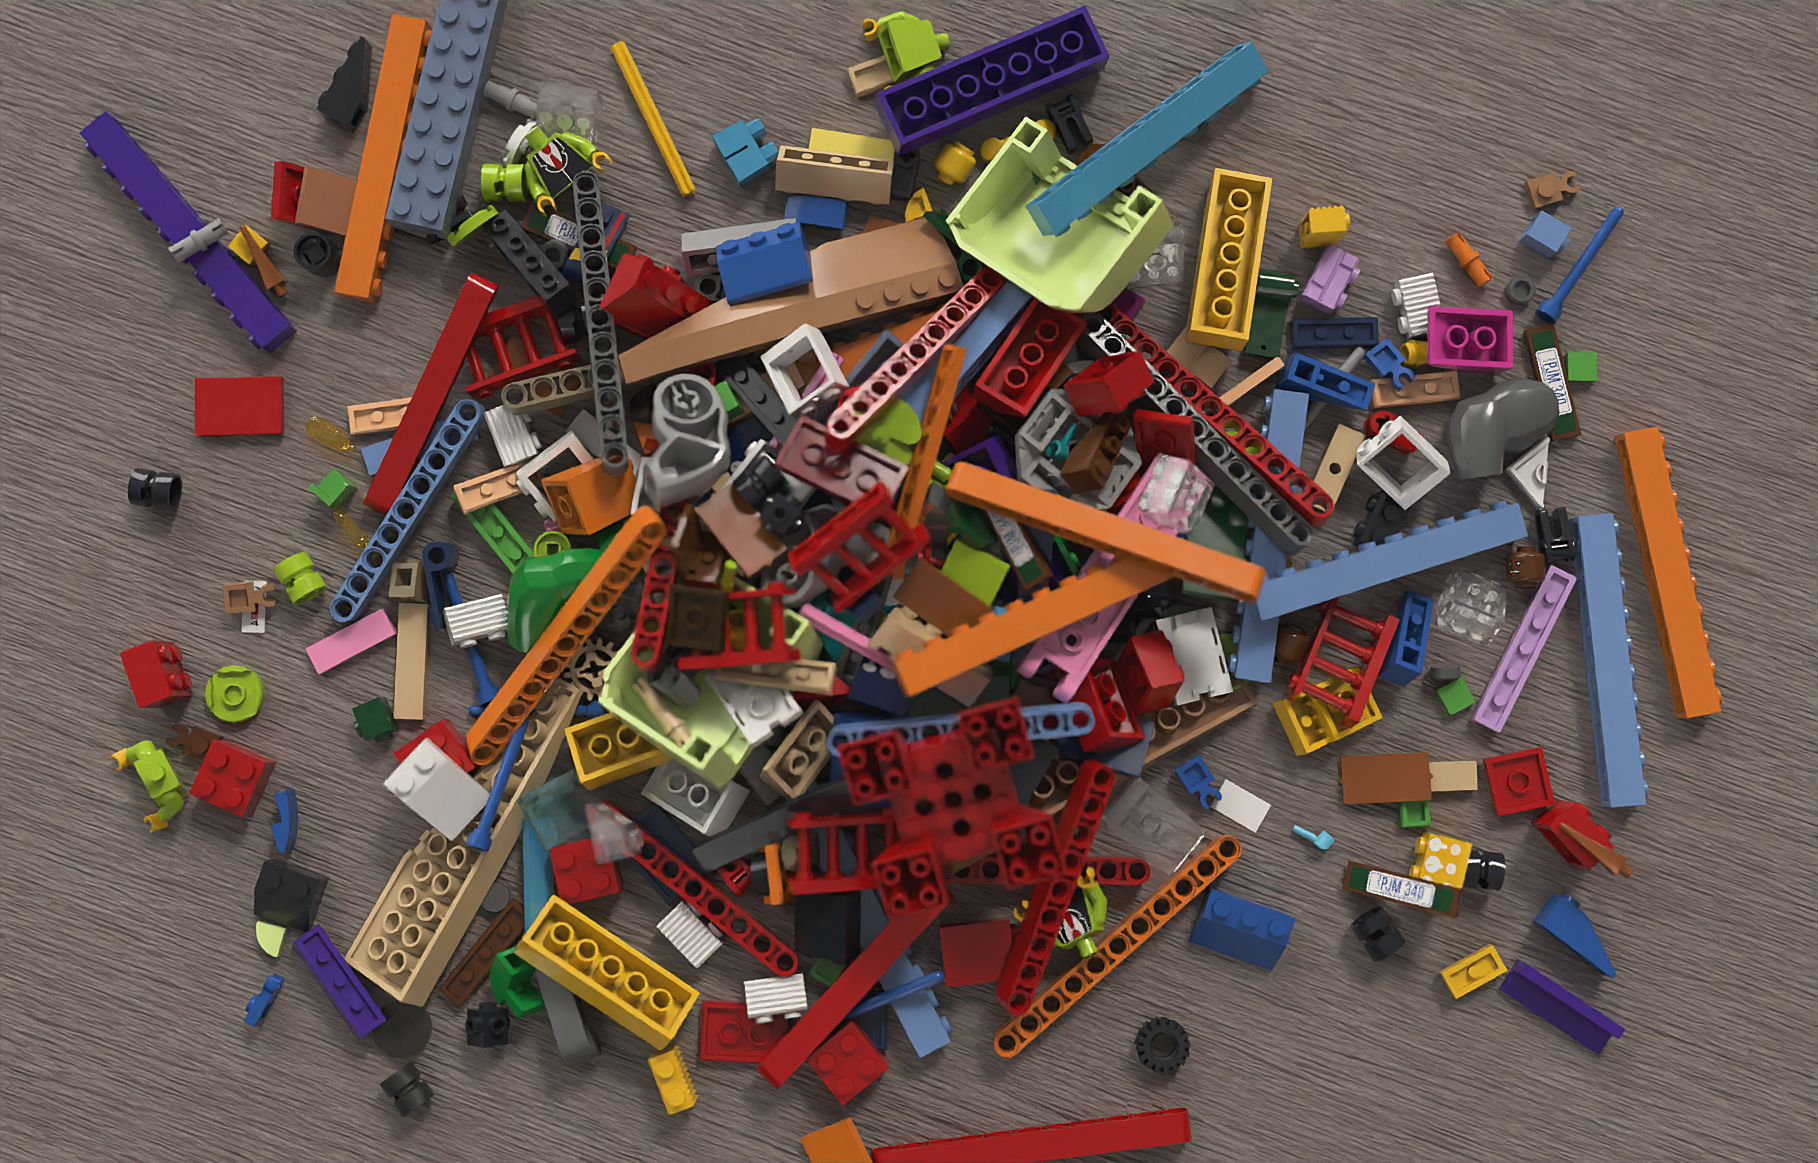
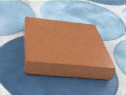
M305 166L295 223L346 237L357 180L312 166Z

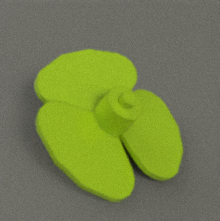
M897 398L880 415V420L878 417L855 441L865 446L869 444L867 447L907 466L911 462L912 452L905 444L911 445L918 442L921 438L922 430L918 416L910 405ZM854 411L858 415H864L860 411Z

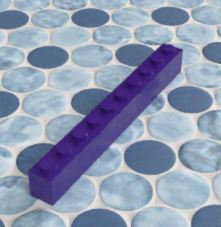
M107 111L103 112L79 132L86 140L83 144L84 147L95 158L99 156L103 160L104 164L101 167L111 178L117 177L122 185L119 188L130 200L135 198L141 205L137 208L148 221L152 219L159 226L156 229L157 233L167 243L172 241L173 244H176L190 236L192 230L198 231L207 226L122 124ZM220 239L206 246L207 250L204 252L200 250L184 259L182 262L185 264L189 262L195 268L192 274L202 285L208 284L212 288L213 292L210 295L221 307L226 305L232 312L229 315L230 319L239 328L243 326L250 333L247 336L248 340L258 350L263 348L271 353L297 331Z

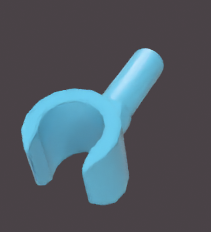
M1296 825L1292 832L1313 842L1321 850L1329 849L1335 841L1324 830L1318 837Z

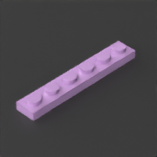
M1553 565L1547 566L1546 578L1544 582L1538 584V588H1536L1471 720L1496 733L1501 732L1577 580L1576 577Z

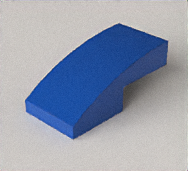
M788 194L784 219L795 218L796 222H800L801 225L815 226L818 229L844 230L848 202L819 196Z
M294 789L275 793L282 822L273 824L271 827L279 853L293 850L296 842L298 806Z

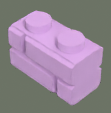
M1328 244L1323 250L1299 300L1329 315L1334 309L1340 310L1347 298V294L1343 293L1347 284L1353 285L1360 272V269L1356 268L1359 258Z

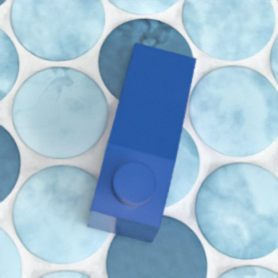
M1295 352L1284 361V367L1281 370L1276 387L1285 391L1309 394V399L1365 412L1367 411L1375 384Z
M1409 589L1405 592L1396 618L1400 620L1378 677L1404 687L1422 674L1434 600Z
M1553 894L1533 922L1600 973L1614 978L1616 972L1587 915L1578 908L1580 903L1568 894L1564 896Z

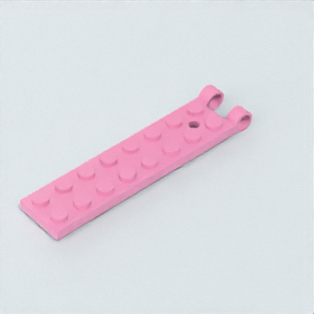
M1160 452L1155 456L1117 516L1176 536L1181 529L1177 525V520L1180 518L1187 519L1192 512L1184 508L1185 503L1188 500H1192L1196 505L1208 485ZM1174 471L1181 472L1184 479L1189 481V485L1184 483L1179 485L1173 484L1170 479L1171 474ZM1195 482H1200L1203 486V490L1200 493H1195L1192 490V485ZM1168 488H1174L1179 493V498L1182 502H1177L1174 505L1165 503L1163 492ZM1158 507H1165L1168 510V514L1174 517V520L1168 518L1165 520L1157 519L1155 510ZM1095 549L1076 577L1077 580L1088 576L1085 570L1102 563L1104 568L1114 564L1112 558L1116 556ZM1139 593L1037 638L1019 662L1016 671L1029 679L1036 672L1044 658L1067 673L1058 683L1052 694L1061 702L1067 703L1075 694L1078 686ZM1070 634L1076 637V644L1074 646H1070L1066 642V638Z

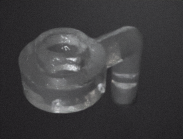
M634 577L630 582L636 600L630 604L616 603L612 605L604 616L606 625L610 630L624 631L633 624L635 620L634 614L640 611L644 586L639 577Z

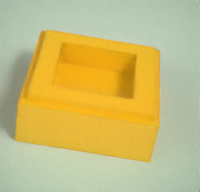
M245 225L254 240L265 252L271 244L249 226ZM240 231L228 247L249 265L253 266L255 259Z

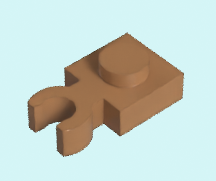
M1574 171L1567 172L1559 180L1556 179L1555 173H1551L1526 181L1524 185L1532 210L1561 202L1563 200L1561 193L1573 195L1581 189L1580 186L1569 187L1567 184V179L1573 178L1576 173Z
M254 581L224 583L222 585L225 614L255 612L257 610L256 603H260L265 607H272L277 603V599L268 600L264 596L265 591L275 590L274 584H265L260 589L254 588Z

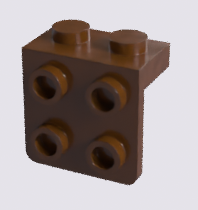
M686 504L684 512L680 513L678 517L676 535L670 539L669 553L673 555L675 569L679 573L683 585L717 589L729 554L711 532H702L694 505Z

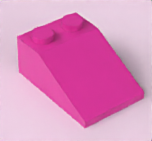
M1429 306L1427 315V365L1485 374H1500L1512 369L1513 311Z

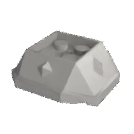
M1051 389L1048 391L1015 435L1017 479L1021 483L1035 488L1058 490V496L1101 511L1107 510L1113 505L1142 462L1139 452H1137L1135 438L1130 426L1105 488L1075 494L1060 476L1067 459L1060 460L1057 457L1049 456L1046 453V447L1053 440L1060 442L1071 424L1075 423L1079 427L1067 446L1068 449H1073L1102 415L1097 417H1091L1090 415L1077 416L1066 390Z

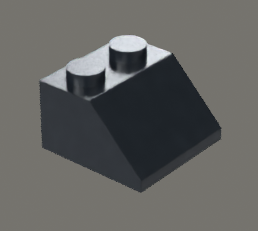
M277 859L264 861L254 889V915L303 932H308L312 929L329 877Z

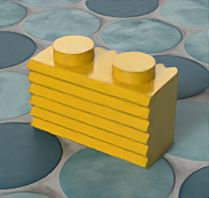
M1336 205L1333 208L1331 206L1328 208L1323 206L1322 209L1319 207L1314 209L1312 207L1299 223L1301 248L1325 247L1328 244L1336 246L1340 239L1344 237L1346 231L1350 230L1349 213H1345L1344 207L1342 205L1339 208Z
M678 1045L658 1051L648 1058L668 1115L694 1106L699 1096L695 1094L694 1084L691 1083L690 1073L687 1072L688 1068L685 1067L684 1057L680 1056L682 1051L678 1050L680 1047Z

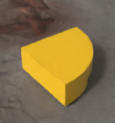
M924 188L915 192L909 200L905 210L906 222L925 218L923 217L924 213L932 211Z

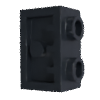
M1383 490L1377 492L1376 495L1372 494L1365 505L1364 510L1368 511L1364 521L1360 520L1354 529L1353 536L1356 539L1353 545L1358 546L1375 541L1376 545L1385 543L1384 537L1399 533L1410 507L1404 510L1392 497L1387 496L1388 493Z

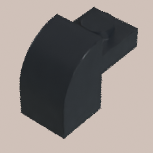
M1146 594L1135 599L1107 644L1127 643L1130 637L1136 636L1135 620L1164 618V606L1160 597Z

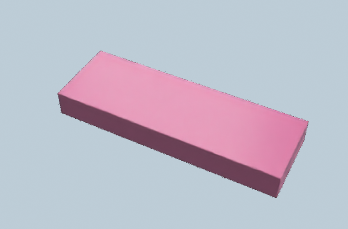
M382 608L306 648V651L317 673L323 674L398 633L386 610Z

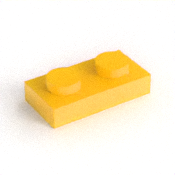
M1488 944L1439 971L1453 998L1458 999L1506 972L1507 969L1494 946Z

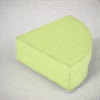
M257 921L256 936L260 946L268 954L280 957L288 928Z

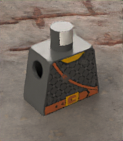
M933 481L928 486L917 526L923 522L931 539L928 545L942 550L946 549L955 538L962 540L964 537L959 532L956 534L952 530L948 520L947 507L953 498L945 493V489Z

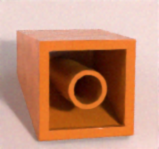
M614 455L609 457L607 461L611 464H619L623 459ZM598 457L541 480L563 534L590 535L630 515L637 480L633 473V463L629 457L628 469L625 474L619 477L607 475L603 471L601 457Z

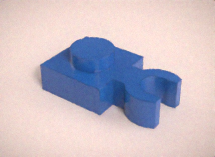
M1388 338L1368 351L1363 357L1381 380L1389 375L1391 386L1398 392L1403 388L1399 377L1406 378L1409 383L1415 379V375L1410 369L1401 366L1406 358Z
M1199 754L1174 769L1190 795L1198 791V800L1203 808H1209L1205 798L1210 793L1214 794L1218 801L1222 800L1221 793L1217 789L1210 787L1209 783L1215 780Z
M277 974L270 975L267 978L262 992L257 996L254 995L248 1002L245 1009L248 1014L244 1022L253 1027L264 1022L277 997L275 995L281 988L285 978Z

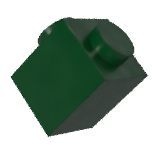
M377 697L352 708L357 720L354 722L355 729L361 738L364 737L365 741L375 740L376 744L392 738L391 732L399 729L396 720L393 719L394 715L386 697Z

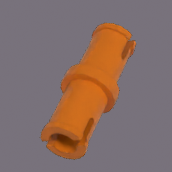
M1459 231L1444 243L1458 259V266L1461 269L1464 268L1477 287L1480 288L1492 280L1494 276L1490 274L1479 259V252L1473 251Z

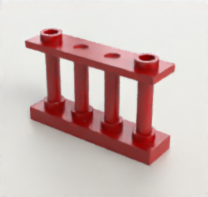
M535 296L487 313L476 339L483 336L491 338L502 374L486 379L473 343L467 360L475 383L465 386L467 393L473 398L485 399L494 394L493 391L504 388L510 383L526 380L557 368L559 370L569 369L575 366V362L580 361L581 357L575 348L567 350L557 318ZM539 316L545 318L557 353L541 360L528 325L531 319ZM511 326L518 328L529 364L516 369L512 367L501 335L503 329Z
M882 481L878 482L788 553L791 568L799 577L812 570L833 591L830 593L834 610L837 613L846 607L852 606L857 598L915 553L924 550L927 544L931 542L928 530L923 522L912 529L890 507L894 502L889 488ZM882 515L902 536L891 547H888L867 526L877 516ZM854 534H859L879 554L878 557L867 565L860 561L843 544ZM835 552L856 574L846 582L841 583L820 562L830 553Z
M785 582L768 583L767 589L729 593V601L743 600L746 646L743 647V653H734V648H731L728 606L725 651L716 652V655H707V650L692 648V651H689V657L678 658L679 670H701L801 661L800 649H789V643H786L783 596L797 595V589L785 588ZM771 597L774 644H771V650L762 651L761 646H758L755 599Z
M1339 597L1319 604L1317 612L1321 613L1297 674L1293 672L1287 683L1286 688L1290 690L1287 700L1292 702L1301 692L1339 709L1340 713L1343 714L1340 724L1351 729L1360 722L1400 619L1388 615L1381 622L1377 621L1375 623L1336 605ZM1331 616L1371 633L1370 636L1373 637L1371 646L1364 648L1327 631ZM1321 641L1360 658V662L1364 663L1361 671H1357L1355 674L1316 656ZM1311 666L1349 683L1350 688H1353L1350 698L1343 699L1307 682L1306 678Z
M883 807L881 812L814 817H812L810 812L794 813V818H785L787 826L791 829H798L799 872L796 873V877L787 878V890L793 895L879 889L874 871L872 872V868H869L868 824L885 823L886 851L897 841V824L892 807ZM856 825L857 868L854 869V873L843 874V870H840L839 826ZM827 826L828 870L825 871V875L814 876L810 868L809 828Z

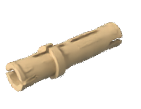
M647 676L642 677L638 680L640 685L634 683L632 689L636 691L664 728V735L668 738L671 737L674 743L682 749L692 736L685 727V721L676 716L660 693L648 683L649 678Z

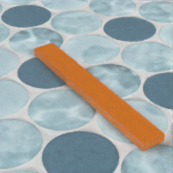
M943 345L921 422L922 435L920 440L915 443L912 459L896 513L912 529L918 524L967 349L960 346ZM891 527L888 547H891L902 538L893 527ZM907 560L887 576L902 580Z

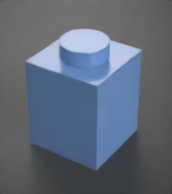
M1541 210L1532 218L1519 241L1543 256L1550 258L1557 252L1561 254L1570 241L1567 235L1571 227Z

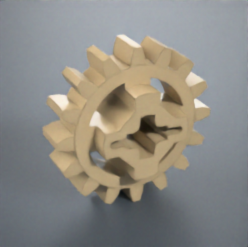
M591 638L586 639L587 646L584 647L582 645L573 656L572 661L566 666L570 668V672L564 674V678H572L573 681L570 684L582 690V694L584 692L588 693V700H592L594 694H597L599 698L602 697L605 683L603 677L606 668L598 672L599 677H596L595 673H584L583 670L593 666L592 661H595L596 665H609L620 651L614 652L612 650L613 642L604 646L603 638H599L596 644H593ZM597 650L606 652L612 660H604L599 656ZM586 652L587 660L582 667L576 668L579 658ZM585 677L590 680L594 688L584 685L579 678Z

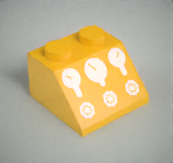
M1423 831L1422 837H1418L1416 841L1415 854H1418L1416 864L1410 868L1409 875L1462 888L1472 843Z

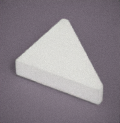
M1548 435L1504 469L1537 511L1544 508V489L1548 469L1547 455L1550 441Z

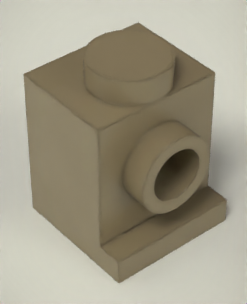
M405 559L404 563H393L389 598L402 603H429L430 598L427 597L428 586L422 561Z
M798 832L790 834L788 838L783 840L781 858L785 864V870H799ZM810 833L811 868L820 862L818 833Z

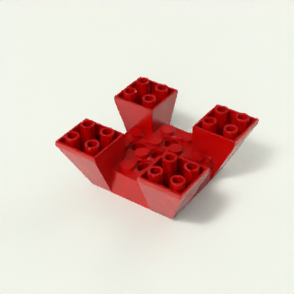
M1018 697L957 713L961 728L908 743L899 731L895 730L837 746L854 806L889 797L901 838L872 862L889 921L948 906L943 865L997 851L1007 889L1068 874L1051 814L1019 803L1008 765L1034 758ZM941 763H949L953 769L950 772L944 773L938 770L937 766ZM985 783L991 789L986 793H980L975 790V787L978 784ZM955 791L961 795V798L951 801L945 795L948 792ZM921 799H926L932 803V806L923 809L917 805V802ZM958 820H965L970 825L967 828L959 829L954 823Z

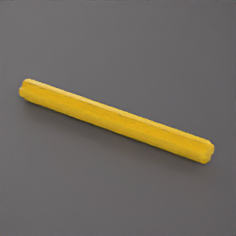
M621 41L612 45L613 55L683 197L692 195L696 192V189L625 42Z

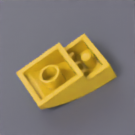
M1358 665L1346 669L1355 674L1357 671H1361ZM1334 676L1313 684L1343 699L1350 698L1353 691L1349 683ZM1302 692L1292 702L1285 697L1272 703L1296 756L1308 754L1383 718L1372 693L1369 696L1360 722L1351 729L1340 724L1343 714L1340 713L1339 709Z

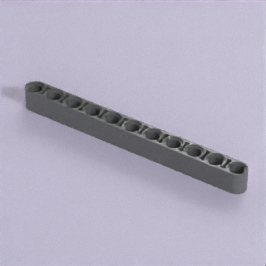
M582 171L573 178V195L601 463L603 471L607 475L619 477L626 473L629 461L613 315L599 308L603 297L593 298L590 296L595 292H601L605 295L610 284L600 189L596 175L589 171ZM583 187L592 188V190L588 192H583L580 189ZM585 213L595 214L593 218L583 217ZM589 239H595L598 241V243L594 245H589L585 242ZM593 265L601 267L599 271L595 272L588 270ZM596 319H604L607 321L606 324L601 326L596 325L593 322ZM599 346L610 348L606 353H600L596 349ZM603 373H610L613 375V378L602 380L599 376ZM612 400L616 405L612 408H605L602 406V403ZM608 428H616L620 431L615 436H608L604 433ZM614 455L623 459L619 464H611L607 461L609 457Z
M1086 313L1081 318L1088 322L1086 328H1090L1094 333L1089 332L1085 328L1076 343L1093 361L1101 357L1136 351L1099 313ZM1106 348L1111 349L1114 353H1110ZM1146 361L1155 381L1147 389L1153 391L1155 395L1150 394L1145 389V395L1133 401L1142 410L1170 414L1167 411L1168 409L1174 412L1175 415L1193 417L1194 434L1196 435L1197 466L1282 552L1291 556L1300 553L1313 539L1314 533L1311 526ZM1208 451H1212L1216 457L1210 455ZM1229 471L1234 473L1237 478L1232 477ZM1250 492L1255 494L1258 499L1253 498ZM1271 513L1276 515L1278 520H1275L1271 516ZM1292 534L1299 539V542L1292 537Z

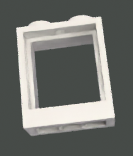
M806 323L761 356L789 415L798 418L803 415L811 418L818 413V409L829 402L837 400L841 393L849 388L820 329ZM813 348L829 381L802 400L786 367Z
M1401 416L1394 421L1390 420L1385 423L1380 429L1379 434L1372 440H1365L1356 452L1357 465L1404 510L1409 508L1450 474L1448 461ZM1401 433L1430 460L1427 465L1402 485L1372 459Z
M572 430L516 471L519 478L516 484L526 496L529 493L532 494L537 501L534 506L544 518L549 516L553 522L556 520L550 503L529 476L568 447L582 464L594 459Z

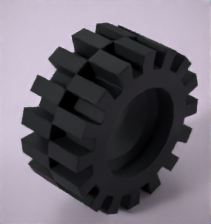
M1162 1017V1019L1152 1018L1153 1021H1146L1144 1027L1138 1031L1139 1035L1135 1041L1137 1053L1145 1066L1151 1068L1154 1072L1159 1073L1161 1071L1164 1074L1169 1073L1171 1070L1175 1072L1179 1070L1177 1067L1183 1066L1186 1063V1057L1189 1058V1048H1191L1189 1036L1183 1027L1173 1019L1170 1020L1167 1017ZM1167 1034L1173 1038L1174 1048L1170 1054L1159 1056L1153 1052L1152 1041L1157 1035Z

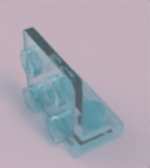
M576 768L517 799L544 851L555 847L590 827L588 820L572 793V790L576 788L573 783L579 780Z

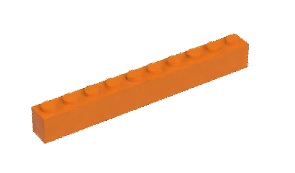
M392 14L334 290L342 298L376 304L377 296H380L383 290L381 275L383 268L385 269L388 265L389 253L387 252L388 241L393 239L395 230L385 217L432 32L431 26L424 19Z
M1658 426L1622 433L1614 438L1676 718L1687 719L1721 712L1722 695L1715 685L1714 676L1716 675V668L1714 662L1709 658L1707 649L1710 644L1709 637L1706 631H1703L1701 622L1703 610L1700 603L1697 602L1695 595L1697 583L1689 568L1690 552L1683 541L1684 524L1677 514L1678 497L1676 491L1671 487L1670 477L1672 471L1669 462L1665 460L1663 451L1665 449L1664 436L1662 433H1659Z
M1116 556L1112 558L1114 564L1106 568L1100 563L1085 570L1088 575L1077 580L1076 576L1073 575L1060 581L1061 588L1050 592L1047 587L1033 593L1034 600L1023 604L1020 599L1006 605L1007 612L996 616L993 611L979 617L978 621L980 624L969 628L966 623L950 630L952 637L943 641L940 635L923 643L925 647L923 650L914 653L912 648L895 655L898 661L891 663V666L904 696L908 697L1174 576Z

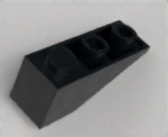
M362 36L350 46L347 54L348 58L343 66L336 69L333 75V82L328 91L325 90L319 97L317 110L324 117L353 134L368 111L372 46Z

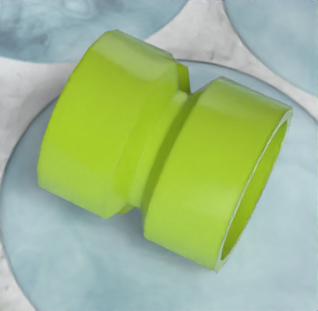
M483 164L481 171L483 200L501 202L506 197L509 202H526L528 189L524 173L525 164H508L506 168H503L501 164Z
M548 531L537 538L533 550L535 557L549 556L566 549H577V545L573 539L561 532Z
M305 551L283 560L273 569L279 582L282 585L288 586L285 592L295 606L315 598L327 589V585L320 573L313 572L315 565Z

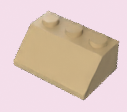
M815 699L763 768L760 778L775 793L789 800L804 794L831 758V752L827 747V739L833 728L834 717L819 700Z

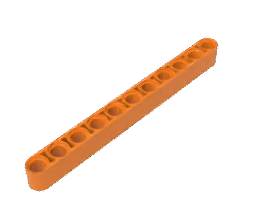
M958 462L954 465L945 489V493L958 501L1245 602L1254 603L1258 601L1266 577V571L1257 565L967 463Z
M643 506L634 512L465 736V743L474 764L483 766L495 760L510 740L512 734L518 730L664 539L666 528L654 507Z
M1226 834L1215 837L1095 943L1098 953L1092 957L1102 959V967L1098 971L1093 972L1087 969V963L1092 957L1082 959L1080 956L1034 997L1030 1009L1021 1016L1013 1015L997 1029L993 1036L996 1052L1000 1056L1008 1058L1022 1050L1233 864L1241 855L1242 849L1239 841ZM1227 840L1231 841L1233 844L1232 853L1228 856H1222L1219 851L1221 843ZM1202 860H1209L1211 863V871L1207 875H1200L1198 873L1197 867ZM1181 879H1186L1190 885L1188 892L1182 895L1177 894L1175 889L1176 883ZM1162 898L1166 899L1168 902L1167 910L1162 914L1155 913L1153 909L1155 901ZM1137 918H1143L1146 921V927L1141 933H1135L1131 929L1132 922ZM1117 937L1124 940L1123 949L1119 952H1112L1109 949L1110 941ZM1069 977H1078L1081 982L1079 988L1075 991L1067 990L1065 988L1066 980ZM1048 996L1058 998V1006L1053 1010H1047L1043 1007V1001ZM1030 1015L1035 1017L1037 1022L1034 1028L1027 1030L1021 1027L1020 1023L1023 1017ZM1004 1035H1010L1015 1039L1014 1045L1009 1049H1004L998 1044L999 1039Z

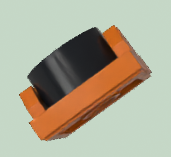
M783 841L772 842L759 848L758 853L754 854L751 861V880L754 890L759 896L768 895L764 896V904L779 905L795 900V895L787 890V878L796 877V873L799 870H785V864L781 858Z

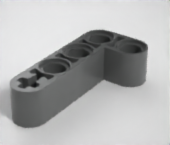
M730 601L728 602L729 612L738 609ZM669 645L662 654L659 667L655 671L648 673V683L671 702L682 708H688L700 696L699 686L692 681L700 670H679L678 658L689 657V651H692V648ZM707 650V655H712L715 651Z
M535 968L547 1013L563 1060L575 1066L602 1055L601 1044L595 1031L588 1026L580 997Z

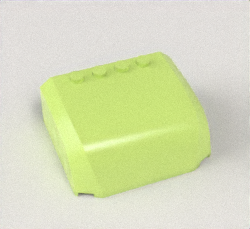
M1025 117L946 219V222L960 249L1049 307L1071 314L1100 311L1112 303L1129 284L1174 224L1163 200L1139 186L1130 198L1115 189L1113 191L1114 195L1109 200L1100 204L1097 203L1091 207L1092 212L1081 220H1074L1069 224L1071 228L1063 235L1058 237L1055 235L1043 236L1025 206L1076 168L1077 165L1061 156L1047 129ZM1032 172L1041 178L1037 186L1034 182Z
M679 575L677 584L683 585ZM737 577L734 578L733 592L756 590ZM662 594L655 604L662 603L666 596ZM756 598V617L760 635L758 646H761L762 651L771 650V644H774L771 598ZM743 600L730 601L738 609L744 610ZM784 607L786 643H789V649H800L801 659L818 661L823 642L808 620ZM650 622L645 626L644 630L648 633H654L659 629L660 624L658 622ZM634 631L605 669L603 693L598 702L627 727L717 788L722 787L734 777L754 748L705 678L716 668L701 669L692 681L699 686L701 692L697 701L688 708L678 706L660 693L676 716L685 721V727L692 735L681 749L674 743L671 737L668 738L664 735V728L636 691L632 689L634 683L640 685L638 680L648 676V673L642 672L636 667L631 656ZM665 640V645H664L663 653H664L665 650L669 647V645H666V640ZM650 650L643 651L639 655V661H650L654 656V652ZM778 688L783 694V696L786 697L787 695L785 694L783 689ZM787 689L790 695L795 691ZM721 694L725 702L728 704L729 701L727 700L725 695ZM738 715L736 718L744 726L745 724Z

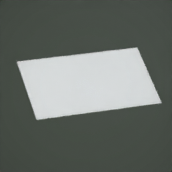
M1225 779L1219 790L1222 800L1218 801L1215 798L1210 807L1256 833L1271 805Z

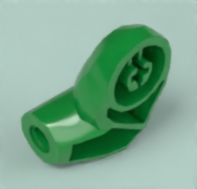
M590 548L566 549L549 556L528 558L521 564L511 577L507 600V638L513 648L525 653L531 650L605 552L604 550Z

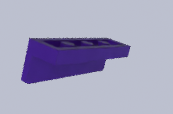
M320 924L293 942V949L358 1041L386 1021L384 1015Z
M1520 960L1515 962L1500 986L1501 991L1596 1054L1601 1053L1611 1036L1620 1039L1625 1031V1028Z

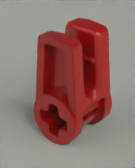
M1386 410L1379 411L1365 420L1364 431L1366 435L1373 439L1379 434L1377 429L1379 424L1376 421L1381 419L1383 421L1381 426H1383L1390 420H1396L1397 417ZM1402 433L1387 445L1406 455L1417 449Z
M743 856L732 861L735 864L734 870H731L726 864L716 868V871L722 876L727 886L740 898L745 894L744 890L752 884L751 863ZM747 873V875L738 883V881Z

